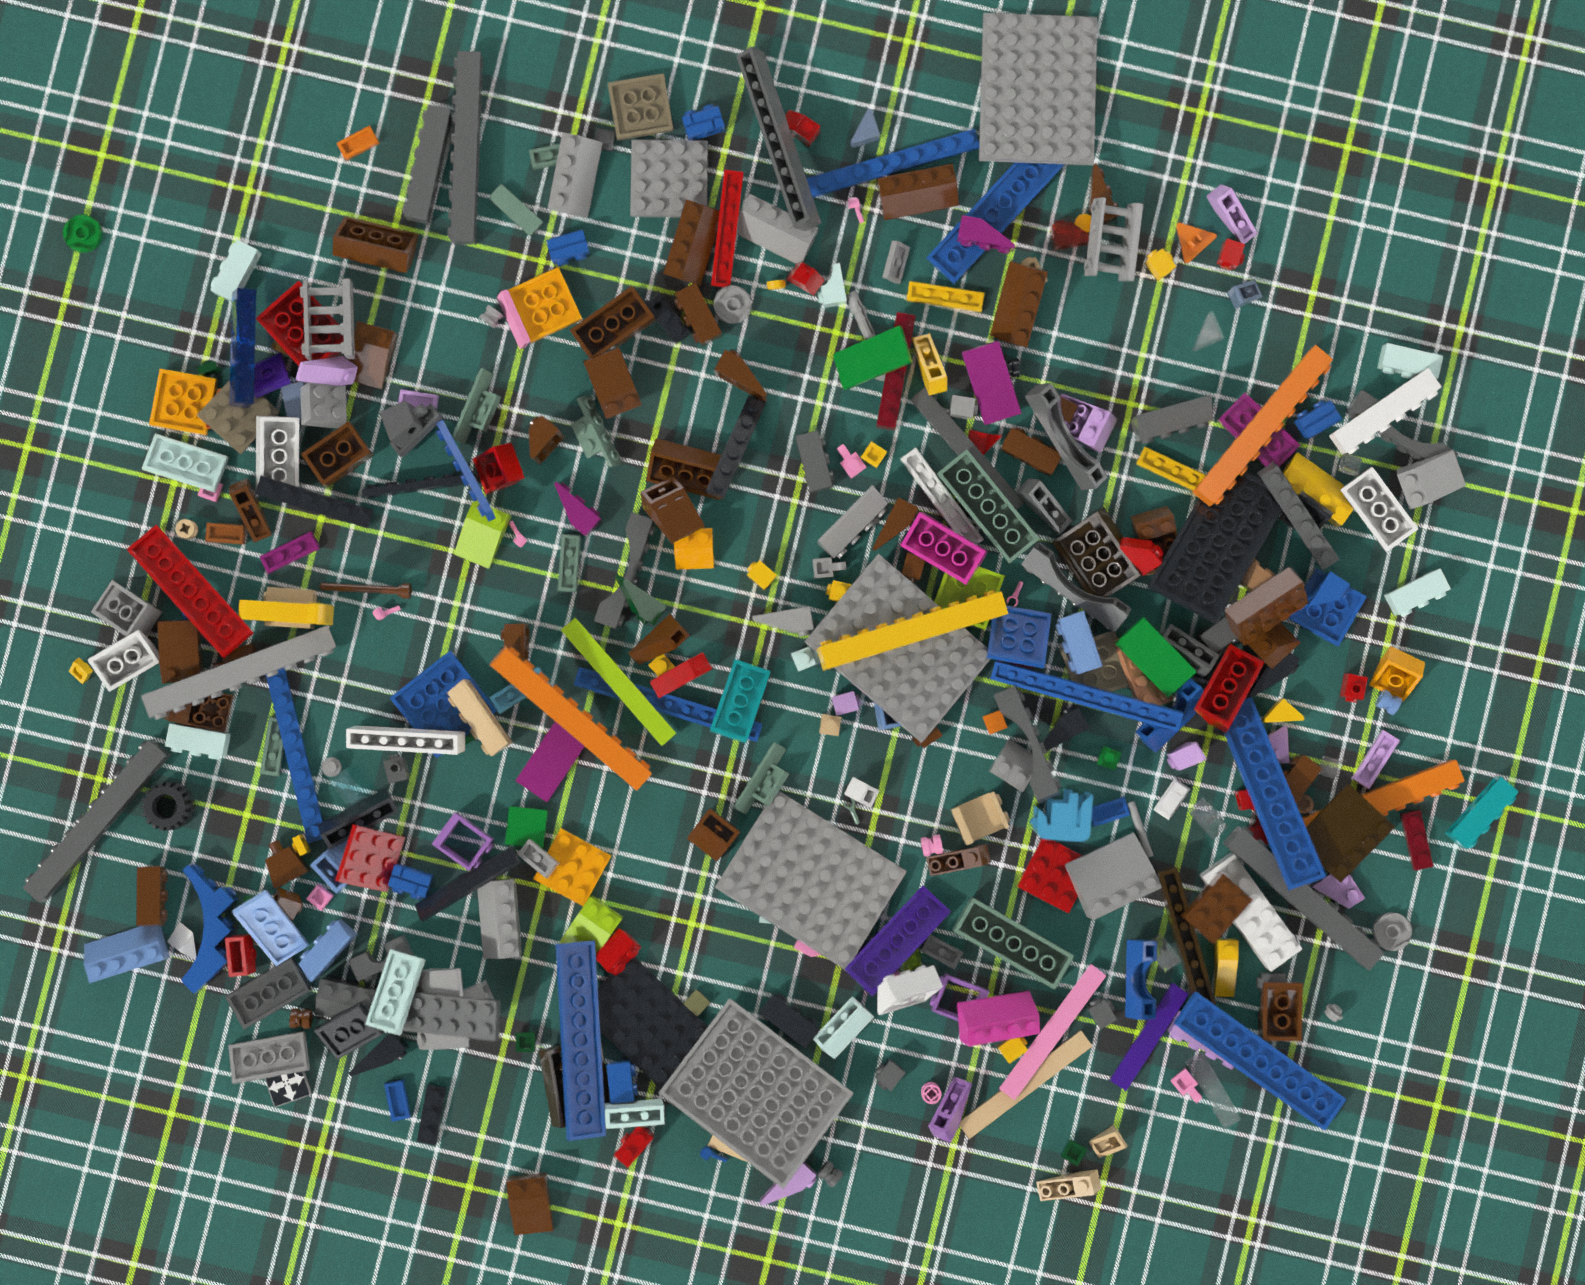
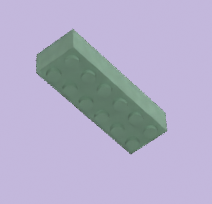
M967 449L937 473L1008 563H1011L1039 540L1038 536Z
M972 896L952 929L960 936L1054 990L1074 957L1068 951Z

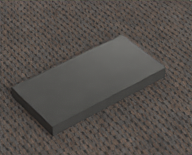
M291 957L226 995L225 998L245 1030L312 989L294 957Z

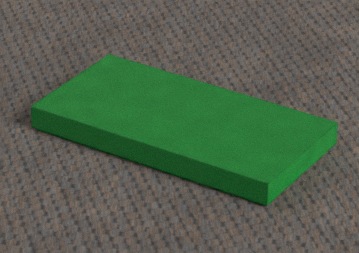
M902 326L892 328L833 354L843 390H848L912 363Z
M1144 617L1115 642L1119 649L1167 697H1170L1197 672Z

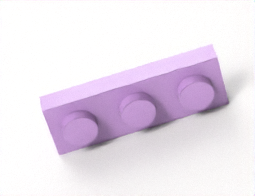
M1381 730L1351 779L1370 789L1400 740Z

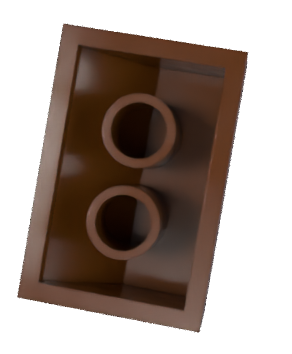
M542 414L540 417L536 416L529 424L531 426L529 428L530 457L539 466L565 438L560 430Z

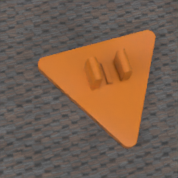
M1183 223L1176 224L1182 255L1186 264L1217 237L1216 234Z

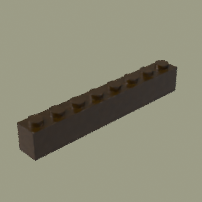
M1172 866L1155 871L1162 886L1160 891L1190 997L1194 992H1197L1217 1006L1195 928L1181 916L1188 908V903L1178 868Z

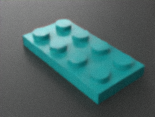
M734 659L710 732L747 743L771 671Z

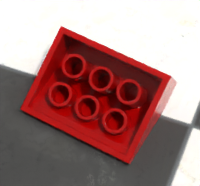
M297 281L255 318L298 366L300 362L308 361L305 355H302V343H305L304 301L300 296V286H303L300 281ZM311 296V307H323L314 296ZM330 314L311 315V326L339 325ZM341 333L312 334V345L341 344V342H344V335H341ZM341 352L312 353V360L336 357Z

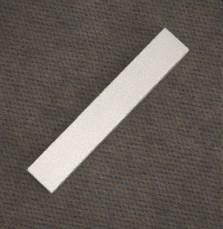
M914 448L903 456L900 460L950 528L976 544L983 541L982 536L918 449Z

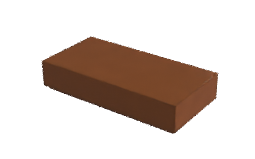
M207 522L205 542L245 545V525Z

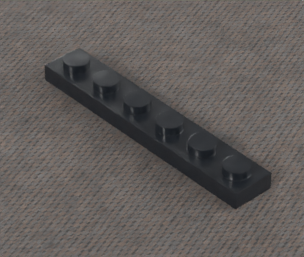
M748 395L706 489L707 494L724 500L766 402Z
M445 474L440 479L430 476L424 477V481L418 482L416 479H408L403 484H398L394 481L387 482L386 486L381 487L378 484L367 485L366 489H362V495L367 499L463 486L464 483L460 476ZM473 474L477 483H480L479 476L477 474Z
M262 475L255 492L256 495L365 528L369 527L374 511L370 508Z

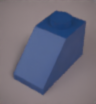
M1331 571L1327 572L1309 598L1306 606L1310 607L1339 601L1340 599L1343 600L1349 592L1347 588L1350 584Z

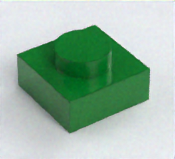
M1102 746L1096 764L1115 771L1121 752Z

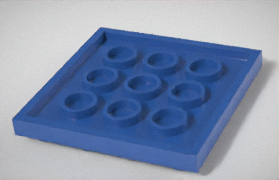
M451 650L390 697L413 729L465 732V736H467L472 728L468 722L464 723L459 716L461 712L458 707L454 708L448 700L450 697L448 692L463 679H468L493 715L497 712L494 704ZM433 753L436 758H439L441 755H443L439 753Z

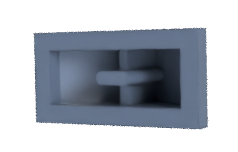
M870 108L867 109L851 140V147L853 148L877 141L880 138V133Z
M1255 280L1236 285L1227 292L1235 310L1262 298Z

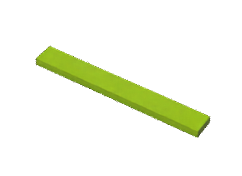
M576 618L561 629L564 635L661 746L677 734Z

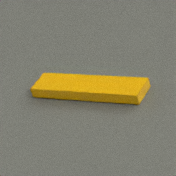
M909 281L906 301L981 313L985 293Z
M1145 446L1136 462V465L1191 491L1206 476Z

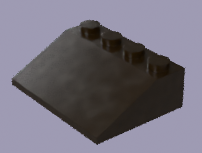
M1104 507L1052 542L1085 592L1095 596L1108 597L1142 575L1120 549L1123 535Z
M1347 784L1306 826L1321 865L1340 883L1395 828L1388 819L1350 784Z
M560 1044L538 1051L551 1124L553 1127L564 1128L566 1127L563 1066L562 1057H560L562 1048ZM601 1046L604 1103H611Z

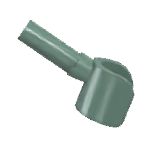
M851 798L853 802L851 807H847L844 801L843 805L849 809L855 824H859L860 821L854 808L856 805L854 799Z

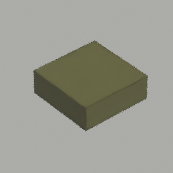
M696 989L683 1004L698 1017L710 1004V1001Z

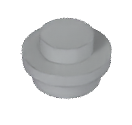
M327 758L322 764L323 773L329 777L337 776L341 772V763L336 758Z
M1328 1004L1324 1012L1332 1021L1337 1022V1020L1343 1018V1011L1338 1005Z

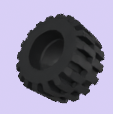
M164 782L153 785L151 790L145 792L146 797L142 798L144 805H141V809H144L145 812L142 813V816L147 818L146 823L152 824L154 829H159L160 831L179 829L188 823V819L193 817L191 812L195 811V807H192V803H195V800L190 797L192 793L187 792L188 788L181 786L180 783ZM165 795L172 796L177 804V810L170 818L165 817L159 808L160 801Z

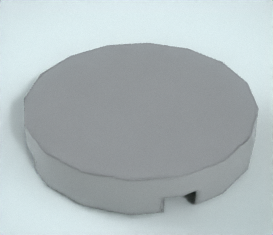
M729 285L717 292L713 306L716 315L722 321L735 324L742 322L748 317L751 311V299L745 289Z
M1388 912L1375 920L1372 934L1374 940L1382 948L1397 951L1408 945L1412 935V928L1410 922L1404 916Z

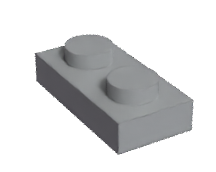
M892 241L883 278L895 284L901 283L910 247L899 241Z
M531 839L526 842L517 854L545 878H549L559 865L556 859Z

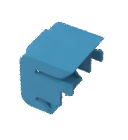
M1064 789L1063 800H1046L1045 815L1034 805L1033 818L1030 819L1034 832L1043 839L1086 841L1090 836L1093 794L1085 791L1078 797V793H1072L1073 790Z

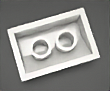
M137 630L87 660L110 692L158 664L159 652L152 641Z
M924 965L916 968L913 972L906 970L900 973L899 976L892 974L885 977L884 981L878 986L877 1012L879 1015L925 1002L943 987L935 967L930 966L926 968Z

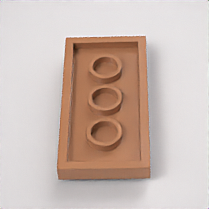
M1118 639L1113 640L1133 698L1157 705L1174 701L1172 695L1167 697L1115 644Z

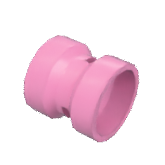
M934 835L932 838H921L924 857L930 856L931 853H943L940 835Z
M926 1082L921 1088V1095L925 1102L935 1104L941 1098V1090L935 1082Z

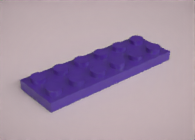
M922 885L844 970L873 996L878 991V986L884 981L883 979L894 974L951 911Z

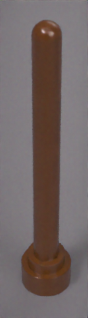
M321 583L319 585L321 590L398 594L401 598L410 599L412 594L411 583H402L398 587Z

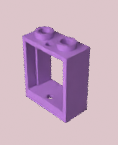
M455 812L432 845L465 869L471 871L482 863L483 860L480 859L482 855L490 852L494 846L492 844L494 838L460 813ZM459 822L486 840L471 862H468L444 844Z
M944 973L943 977H939L943 987L937 991L936 995L932 996L929 1005L932 1006L931 1010L933 1012L958 1021L957 1013L939 1007L948 980L977 991L976 999L987 998L989 990Z

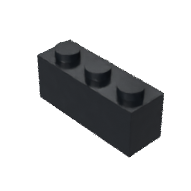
M773 992L759 1010V1013L802 1047L806 1048L819 1031L818 1022L810 1016L806 1018L802 1015L803 1010L795 1004L793 1006L788 1004V999L784 995Z

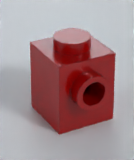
M1227 238L1223 242L1216 264L1221 265L1220 267L1225 270H1232L1238 265H1242L1245 254H1242L1245 244Z
M1344 674L1340 697H1345V701L1357 703V700H1364L1368 677Z

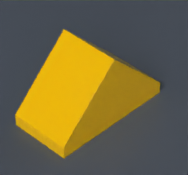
M1284 698L1278 699L1261 720L1262 723L1302 721L1304 716Z

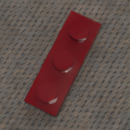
M1421 810L1400 814L1413 870L1417 871L1434 867Z

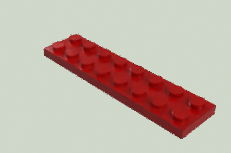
M157 525L127 548V551L223 658L254 634L248 625Z

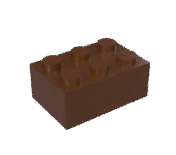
M349 421L301 454L318 480L326 488L374 456L355 426Z
M1219 872L1181 916L1208 941L1214 944L1253 899L1225 874Z

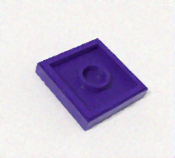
M281 353L246 367L252 391L256 398L291 383L286 363Z

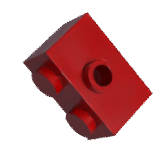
M619 928L596 953V960L608 972L616 976L638 954L641 946L628 932Z
M241 934L225 938L229 977L247 976L255 973L257 953L253 945L252 936L250 934Z
M636 1126L630 1134L626 1132L621 1138L620 1142L622 1144L617 1148L613 1156L629 1168L653 1139L654 1133L646 1126Z

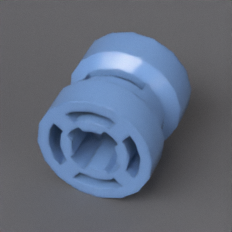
M1384 689L1378 696L1375 706L1380 709L1384 708L1387 713L1394 715L1402 703V698L1398 696L1393 697L1389 691Z

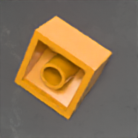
M712 528L700 529L674 542L676 570L714 568Z
M1390 646L1382 656L1369 685L1380 691L1386 689L1393 697L1398 696L1404 702L1423 677L1425 662Z

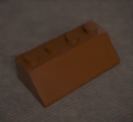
M953 164L882 177L877 180L884 221L959 206Z
M686 199L663 272L664 275L701 286L717 235L720 211Z
M345 216L333 235L332 255L342 259H350L380 268L407 273L413 261L419 234Z
M1014 261L1009 262L990 336L1023 347L1028 346L1048 274L1047 270Z
M656 438L650 454L646 481L658 484L674 476L686 492L720 500L715 496L707 494L706 489L722 455Z

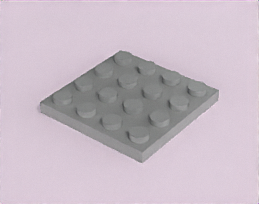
M632 140L630 216L680 218L686 199L707 206L708 141Z

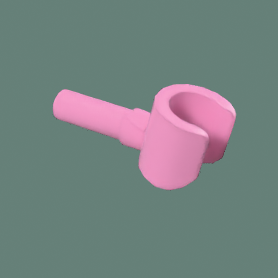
M856 197L849 198V209L855 208L859 222L863 223L864 219L860 211L859 199Z
M510 521L509 525L517 536L513 541L521 548L526 543V538L518 531L514 522Z
M1019 581L1013 595L1008 597L1007 604L1010 598H1015L1016 604L1014 607L1018 605V596L1023 582Z
M399 605L386 611L379 607L372 613L377 620H382L387 615L401 609Z

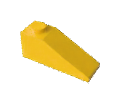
M930 333L912 338L923 382L929 396L947 391V375Z
M1219 938L1214 943L1215 997H1234L1238 966V940L1234 938Z

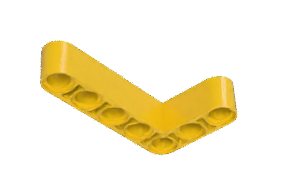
M239 600L238 615L242 620L333 625L334 606L319 603L300 604Z

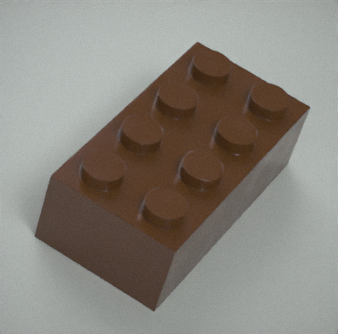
M631 286L571 328L570 332L588 358H592L621 346L656 320L634 287Z
M1288 567L1224 611L1232 633L1245 646L1255 641L1263 633L1270 631L1281 621L1288 619L1296 611L1303 609L1308 604V599L1303 582Z

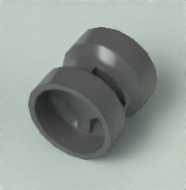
M828 1160L818 1171L817 1176L820 1179L826 1180L827 1185L833 1188L843 1176V1172L840 1169H835Z

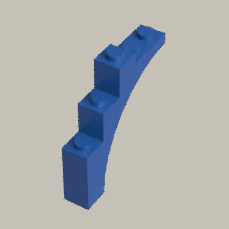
M190 864L182 871L192 882L199 896L203 909L204 929L198 955L181 981L195 994L227 965L226 949L219 945L235 929L232 926V921L222 915L238 898L235 896L236 892L231 887L222 886L217 889V884L211 878L207 879L203 875L204 871L200 866Z

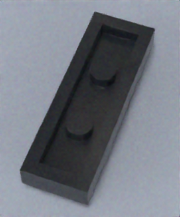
M427 1084L417 1142L437 1144L447 1091L446 1086Z

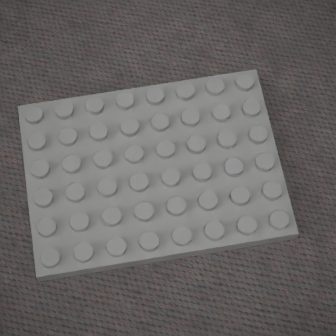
M983 13L979 161L1069 165L1094 164L1097 17Z
M878 554L804 642L817 653L816 648L821 646V642L832 639L834 643L840 641L839 637L850 634L851 637L857 636V631L868 628L870 632L876 630L875 626L887 623V626L893 625L894 620L905 617V620L912 619L913 614L923 612L926 615L930 613V609L939 606ZM961 628L834 668L917 740L923 742L989 662L990 658H987L988 648L965 628Z
M778 791L770 806H765L715 888L845 969L856 956L907 871Z
M729 998L660 1090L659 1094L784 1189L853 1095V1092Z

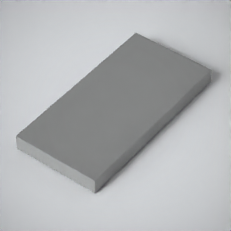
M305 1031L228 1045L232 1084L310 1070Z

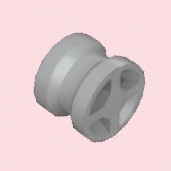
M487 305L485 313L481 314L479 318L495 328L497 326L496 322L502 319L503 315L490 305Z

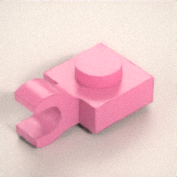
M844 444L837 448V451L844 459L840 465L850 478H853L867 468L856 452L851 455Z
M1186 1068L1170 1079L1183 1096L1188 1092L1196 1103L1202 1099L1201 1094L1194 1088L1198 1085V1082Z

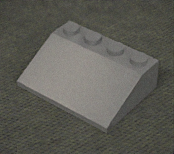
M1134 832L1065 864L1084 912L1092 920L1162 888L1157 874Z
M449 968L424 969L421 972L415 992L463 996L461 970ZM417 1032L419 1049L435 1050L469 1047L468 1038Z

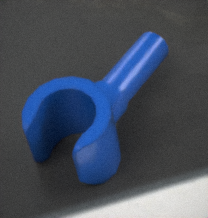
M705 1146L700 1152V1156L706 1161L711 1156L727 1162L728 1159L717 1154L708 1146Z

